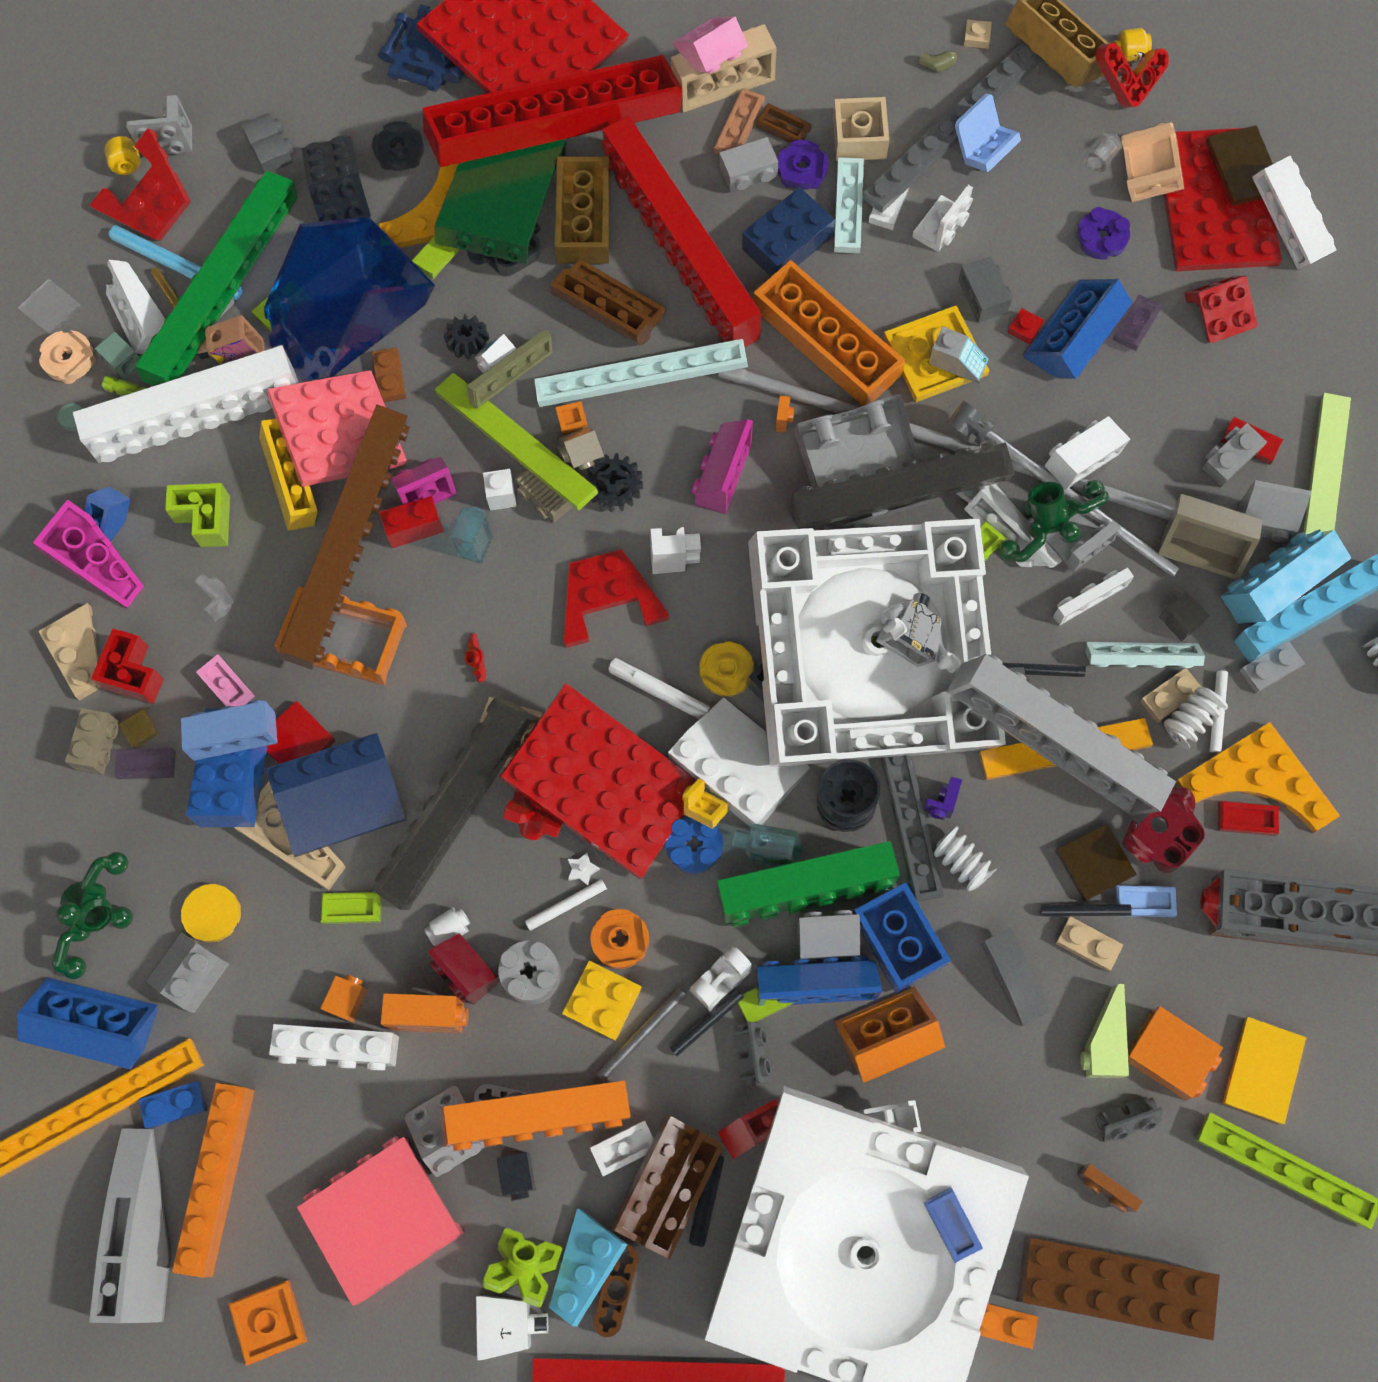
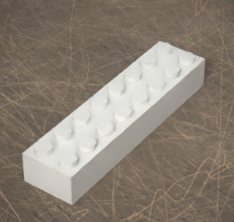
M281 345L75 411L73 415L81 442L97 462H112L120 456L136 454L151 446L164 445L168 441L179 437H189L195 432L204 429H214L220 424L232 420L238 421L247 415L266 412L272 408L267 396L268 389L298 384L295 370Z

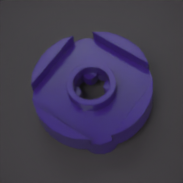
M808 140L794 141L785 150L783 148L778 155V175L785 187H792L794 189L801 187L803 190L819 188L827 175V154L825 151L823 153L815 142ZM800 161H804L808 167L799 168L797 165H800Z
M1102 207L1094 208L1092 212L1083 217L1079 224L1076 236L1077 240L1079 238L1081 243L1080 248L1088 256L1099 260L1107 259L1108 256L1120 255L1125 250L1130 239V222L1114 211ZM1099 231H1106L1109 236L1101 238Z

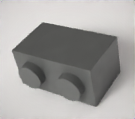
M988 257L962 266L958 280L978 323L1007 314L1012 302V293L1009 287H1005L1000 267L994 264L992 258Z

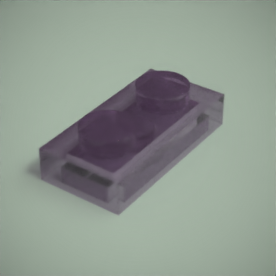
M1139 294L1116 331L1113 340L1137 351L1161 311L1162 306Z

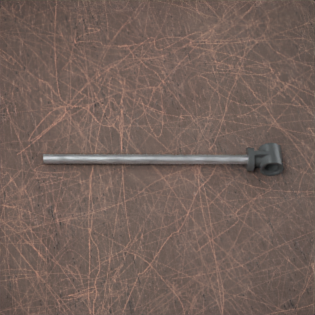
M963 400L947 421V423L969 438L971 434L976 436L974 442L979 446L986 440L1042 482H1056L1063 487L1053 475L992 432L996 424L991 420L987 424L983 422L982 419L985 415ZM1063 487L1066 499H1075L1080 503L1087 502V500L1072 489H1065ZM1098 508L1087 513L1092 519L1105 526L1113 521V519ZM1118 524L1121 527L1117 535L1118 538L1173 577L1179 570L1176 565L1159 555L1157 551Z

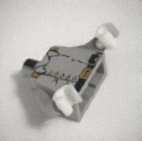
M915 593L912 600L895 603L881 613L880 619L883 623V628L878 636V643L916 667L937 661L939 669L944 670L947 668L949 673H953L960 666V659L955 654L947 652L943 646L940 631L941 618L928 609L930 602L928 595Z

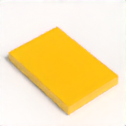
M1246 1017L1222 1104L1284 1125L1306 1037Z

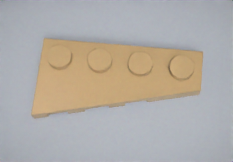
M269 781L260 792L255 827H234L238 832L328 891L346 868L329 847L294 857Z

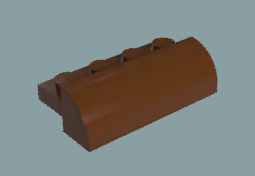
M581 259L570 270L565 268L550 284L552 295L639 346L645 344L650 339L651 331L665 316L666 308Z
M666 1114L610 1228L670 1260L725 1144Z

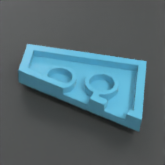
M577 1208L549 1308L567 1323L576 1327L628 1245L582 1209Z

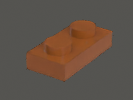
M398 347L372 352L376 383L383 402L407 399Z
M1091 1164L1083 1165L1078 1173V1176L1084 1179L1082 1184L1087 1189L1097 1195L1101 1191L1110 1198L1108 1203L1122 1213H1125L1126 1210L1137 1212L1143 1202Z

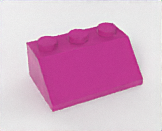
M746 419L722 423L719 432L713 433L710 441L711 453L709 456L705 455L702 461L701 479L696 478L693 485L692 494L695 495V505L723 514L727 513L752 445V420Z

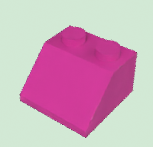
M442 457L428 459L420 466L411 470H402L395 477L391 478L402 504L432 496L435 504L457 495L450 471Z

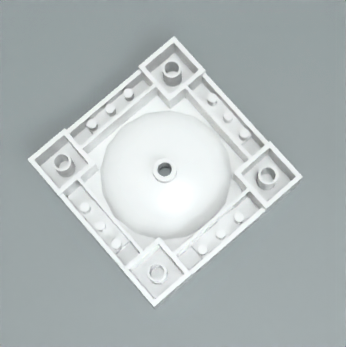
M979 519L929 521L920 525L813 531V528L757 531L748 541L756 626L759 625L764 674L762 688L770 767L829 763L847 759L857 760L988 750L1006 745L1004 730L947 693L962 663L984 654L991 655L982 579L986 575ZM915 593L928 595L930 597L928 609L941 618L940 631L943 646L947 652L955 654L960 659V666L953 673H949L947 668L944 670L939 669L937 661L916 667L883 645L880 648L873 646L871 636L878 638L883 628V623L880 619L881 613L895 603L912 600Z
M784 1086L707 1326L705 1340L796 1373L797 1370H801L832 1382H966L980 1338V1326L997 1271L1001 1269L1029 1178L1028 1174L1021 1166L965 1147L960 1148ZM952 1187L983 1247L978 1252L954 1263L923 1203V1201ZM862 1246H870L873 1248L874 1253L869 1258H861L857 1251Z

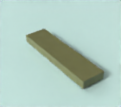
M544 329L468 384L469 404L475 409L479 408L553 353L551 333Z

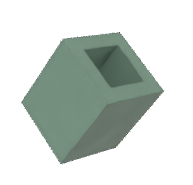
M116 332L104 338L95 348L102 360L122 380H125L137 370L138 355Z

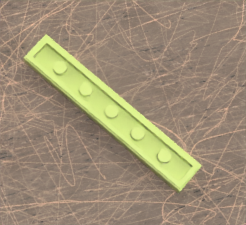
M1324 393L1321 396L1309 485L1311 496L1306 508L1303 531L1306 534L1319 529L1322 532L1335 529L1351 402L1350 397Z

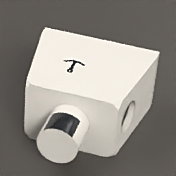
M488 1295L476 1297L477 1360H485L528 1349L531 1347V1334L548 1333V1314H530V1304L523 1302V1300Z

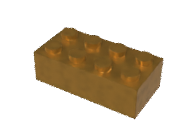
M1061 0L1017 1L1005 25L1012 30L1014 36L1022 39L1033 53L1038 54L1044 59L1048 67L1056 70L1067 84L1077 88L1103 76L1097 65L1095 55L1097 48L1102 44H1108V42Z
M609 156L557 157L555 223L557 264H575L579 259L588 264H609L611 179Z

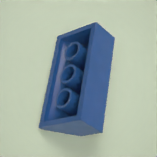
M1079 279L1024 352V358L1056 378L1077 379L1133 303L1120 280Z
M856 956L850 958L851 962H839V958L821 959L820 964H809V960L800 959L791 961L792 965L780 966L779 961L763 962L762 967H757L756 969L759 1006L765 1005L766 1000L777 999L778 1003H792L791 1005L876 1000L882 993L876 960L868 961V956Z
M47 977L17 1012L18 1041L131 1069L145 1050L158 1005Z

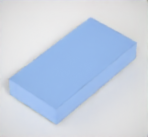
M1115 887V904H1131L1132 915L1130 917L1177 916L1175 887Z

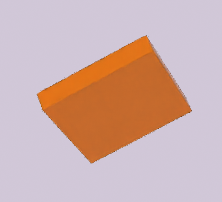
M290 1280L228 1304L245 1366L308 1342Z

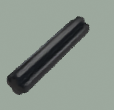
M721 1155L697 1202L689 1237V1243L694 1246L704 1247L724 1163V1157Z

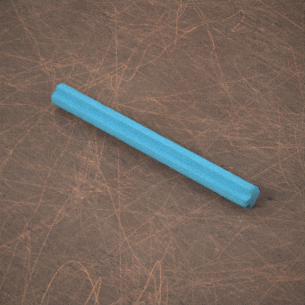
M117 225L112 226L108 233L111 240L191 279L201 269V266ZM241 286L235 293L234 300H238L243 294Z

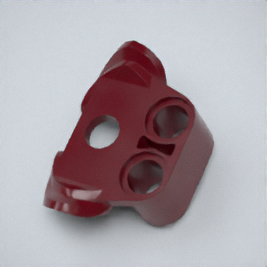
M1173 787L1160 812L1149 813L1139 826L1134 820L1131 821L1123 838V846L1143 863L1154 861L1156 868L1161 872L1170 873L1175 871L1186 862L1205 838L1204 828L1193 814L1196 803L1194 794L1185 787ZM1159 817L1164 819L1167 824L1165 832L1158 833L1152 829L1151 821L1153 818ZM1182 832H1190L1194 838L1193 842L1186 841L1183 838ZM1165 851L1171 852L1175 856L1176 862L1174 864L1165 859Z

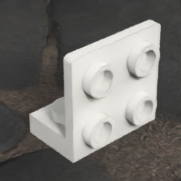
M967 185L955 202L941 195L913 231L912 237L937 252L940 251L944 244L948 246L955 236L956 228L958 226L962 227L969 217L967 210L973 202V198H971L973 187Z

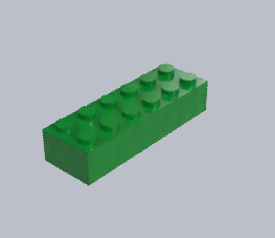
M891 841L717 880V893L725 925L732 924V927L735 928L749 924V920L760 917L761 921L775 919L778 917L777 913L789 911L790 915L806 911V906L817 904L818 908L828 907L835 904L834 900L845 898L847 902L863 898V893L873 891L874 895L884 894L890 891L891 887H894L900 874Z

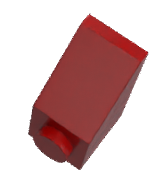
M777 1099L740 1117L718 1131L732 1159L767 1140L779 1103Z

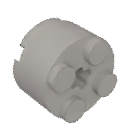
M530 940L521 941L512 945L501 956L498 969L499 979L503 988L512 998L527 1005H535L548 1000L554 994L561 980V969L553 952L543 943ZM532 966L537 971L533 972V978L528 979L523 974L527 972L528 967Z

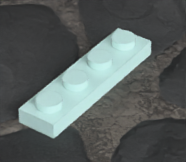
M838 157L834 252L860 253L864 159Z
M1086 642L1085 649L1089 663L1098 667H1107L1109 665H1123L1125 667L1150 665L1162 668L1166 665H1173L1182 668H1192L1193 666H1203L1205 655L1198 643Z

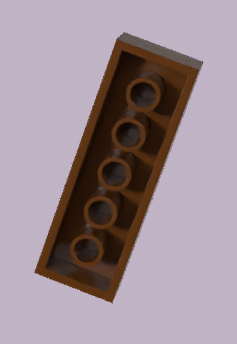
M1024 1237L1017 1302L1214 1341L1220 1275Z

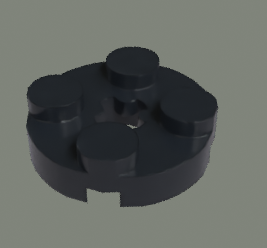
M401 121L388 123L383 126V131L378 135L376 133L373 137V152L376 160L384 170L401 171L419 166L420 158L424 153V143L421 133L413 129L411 124ZM396 143H401L403 146L397 150L392 148L396 147Z

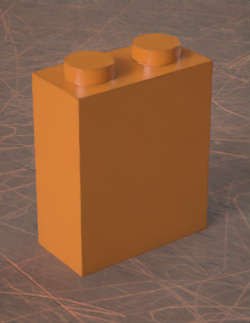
M383 994L381 1025L391 1031L462 1033L463 1026L468 1024V1008H464V1003L456 996Z
M1159 1006L1152 1009L1128 1049V1063L1186 1101L1193 1099L1194 1096L1198 1098L1207 1086L1204 1079L1209 1071L1213 1073L1222 1060L1219 1054L1223 1047Z

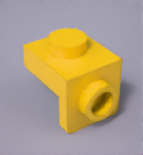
M700 778L692 786H688L683 793L684 815L711 829L729 811V803L706 792L705 781Z

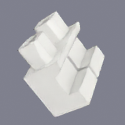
M681 527L676 535L662 536V528L650 529L652 574L685 571L686 564L700 563L701 543L699 533L684 534V527Z

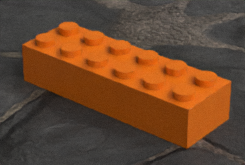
M792 260L786 263L753 293V301L760 310L761 317L861 406L874 402L902 376L905 359Z

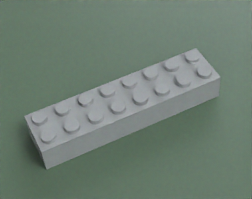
M984 654L962 663L947 690L948 694L1131 816L1160 812L1176 783L1175 780L1167 776L1168 773L1163 768L1152 766L1144 760L1142 754L1122 746L1121 741L1117 737L1103 733L1097 729L1098 726L1093 721L1081 718L1073 713L1074 709L1069 705L1061 702L1058 703L1050 697V693L1047 690L1033 686L1026 681L1027 678L1023 674L1011 671L1003 666V662L998 657Z

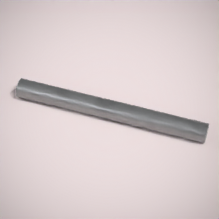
M678 987L596 1075L605 1082L687 995Z

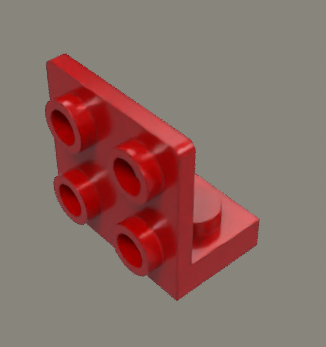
M1230 276L1184 292L1187 303H1197L1200 307L1208 343L1223 340L1258 326L1247 276Z

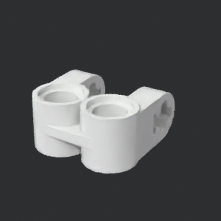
M732 945L715 962L711 969L705 972L690 987L689 991L711 1012L751 972V963L739 949Z

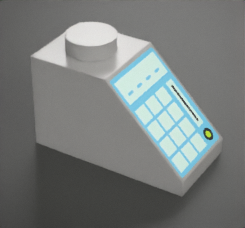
M942 327L933 346L929 364L979 383L989 359L968 336Z

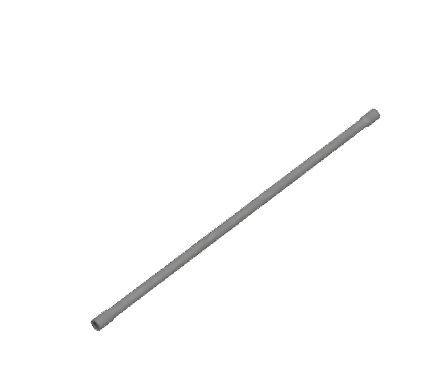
M745 368L718 373L720 378L739 384L750 385L781 396H789L790 399L837 414L860 408L850 403L747 371ZM909 423L914 439L1035 477L1002 452ZM1037 464L1044 470H1046L1048 473H1050L1045 466ZM1081 479L1069 488L1083 493L1084 484L1089 480ZM1105 486V491L1109 494L1108 501L1166 520L1170 519L1174 507Z

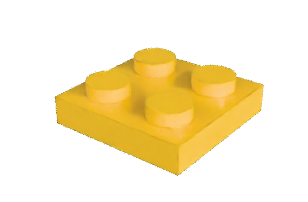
M589 961L562 1014L616 1041L642 986Z

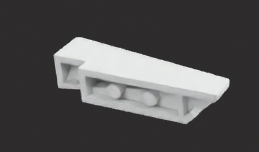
M979 465L966 469L950 487L954 493L969 503L964 509L973 519L980 520V526L985 521L1006 537V540L1016 541L1020 546V551L1034 539L1029 534V526L1031 525L1029 521ZM1046 542L1028 560L1017 563L1020 567L1049 566V568H1053L1060 564L1062 559Z

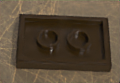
M1257 125L1208 136L1206 144L1231 205L1234 206L1262 199L1252 176L1273 165Z

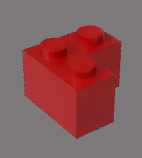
M112 628L91 680L103 690L153 705L164 681L154 669L141 665L149 646L138 635Z

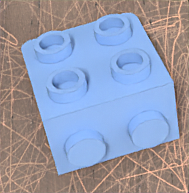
M987 93L955 123L965 164L985 172H989L1021 141L1019 132L1000 126L993 96Z

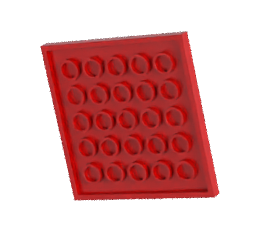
M444 0L417 23V29L486 93L595 70L622 46L629 37V34L592 0Z

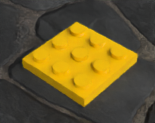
M957 305L884 332L883 337L887 345L905 359L902 376L915 403L972 382L929 364L933 346L942 327L966 335L975 343ZM987 365L984 369L981 378L986 377L989 374L990 370Z

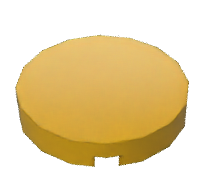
M732 641L711 645L703 653L699 662L700 678L703 685L716 695L724 697L740 694L747 688L748 676L754 672L752 656L742 645Z
M217 884L202 885L193 890L185 899L181 909V922L186 932L193 938L206 943L219 942L229 937L241 918V905L236 895L226 887Z

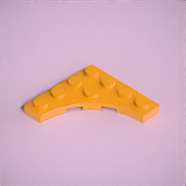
M458 164L440 167L434 186L415 208L396 219L379 224L385 251L426 243L435 236L434 225Z
M1271 722L1176 781L1177 786L1185 787L1194 794L1196 803L1210 797L1231 792H1245V794L1266 799L1269 797L1284 804L1286 809L1298 816L1313 833L1340 817Z

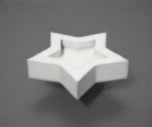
M587 852L580 859H568L572 868L568 881L581 880L588 886L591 875L600 870L599 867L590 863Z

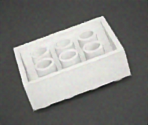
M722 698L687 730L668 752L670 761L696 780L699 778L704 780L705 791L729 803V811L755 832L758 830L754 824L763 825L810 770L807 764L770 767L767 732L725 698Z

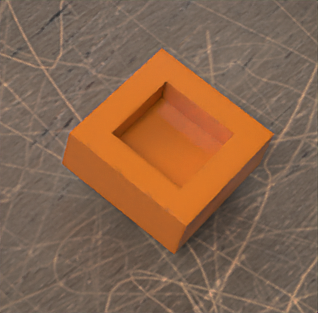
M780 395L776 432L786 433L787 423H793L795 407H790L789 396Z
M581 401L555 407L562 435L588 427Z

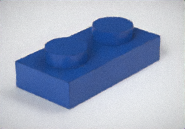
M199 1081L139 1099L145 1129H152L207 1111L201 1082Z

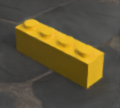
M277 420L261 421L259 439L287 530L315 526L318 511L310 486H301Z

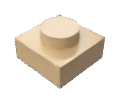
M967 19L964 46L988 49L992 22Z

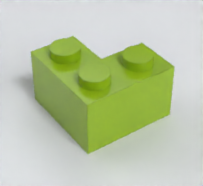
M222 483L167 485L165 510L175 523H192V536L200 547L228 546L230 495Z

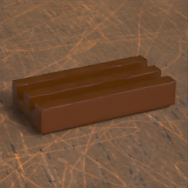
M767 103L757 118L755 127L788 143H792L797 140H805L807 132L811 131L812 124ZM769 113V114H771V115H773V116L779 118V120H777V119H775V118H773V117H771V116H769V115H767V114ZM788 123L791 124V125H793V126H795V127H797V128H799V129H802V130L800 131V130H798V129H796V128H794V127L788 125Z

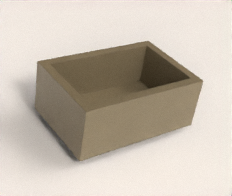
M1181 494L1163 531L1158 554L1238 580L1260 541L1263 519Z

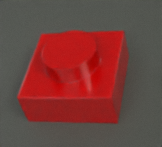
M1021 308L1007 333L1030 345L1041 329L1044 319Z

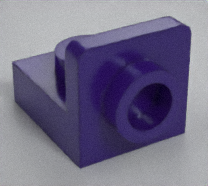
M951 777L948 785L942 784L938 800L943 801V803L926 799L923 807L924 811L928 812V815L935 819L944 820L945 817L950 819L955 808L962 779Z

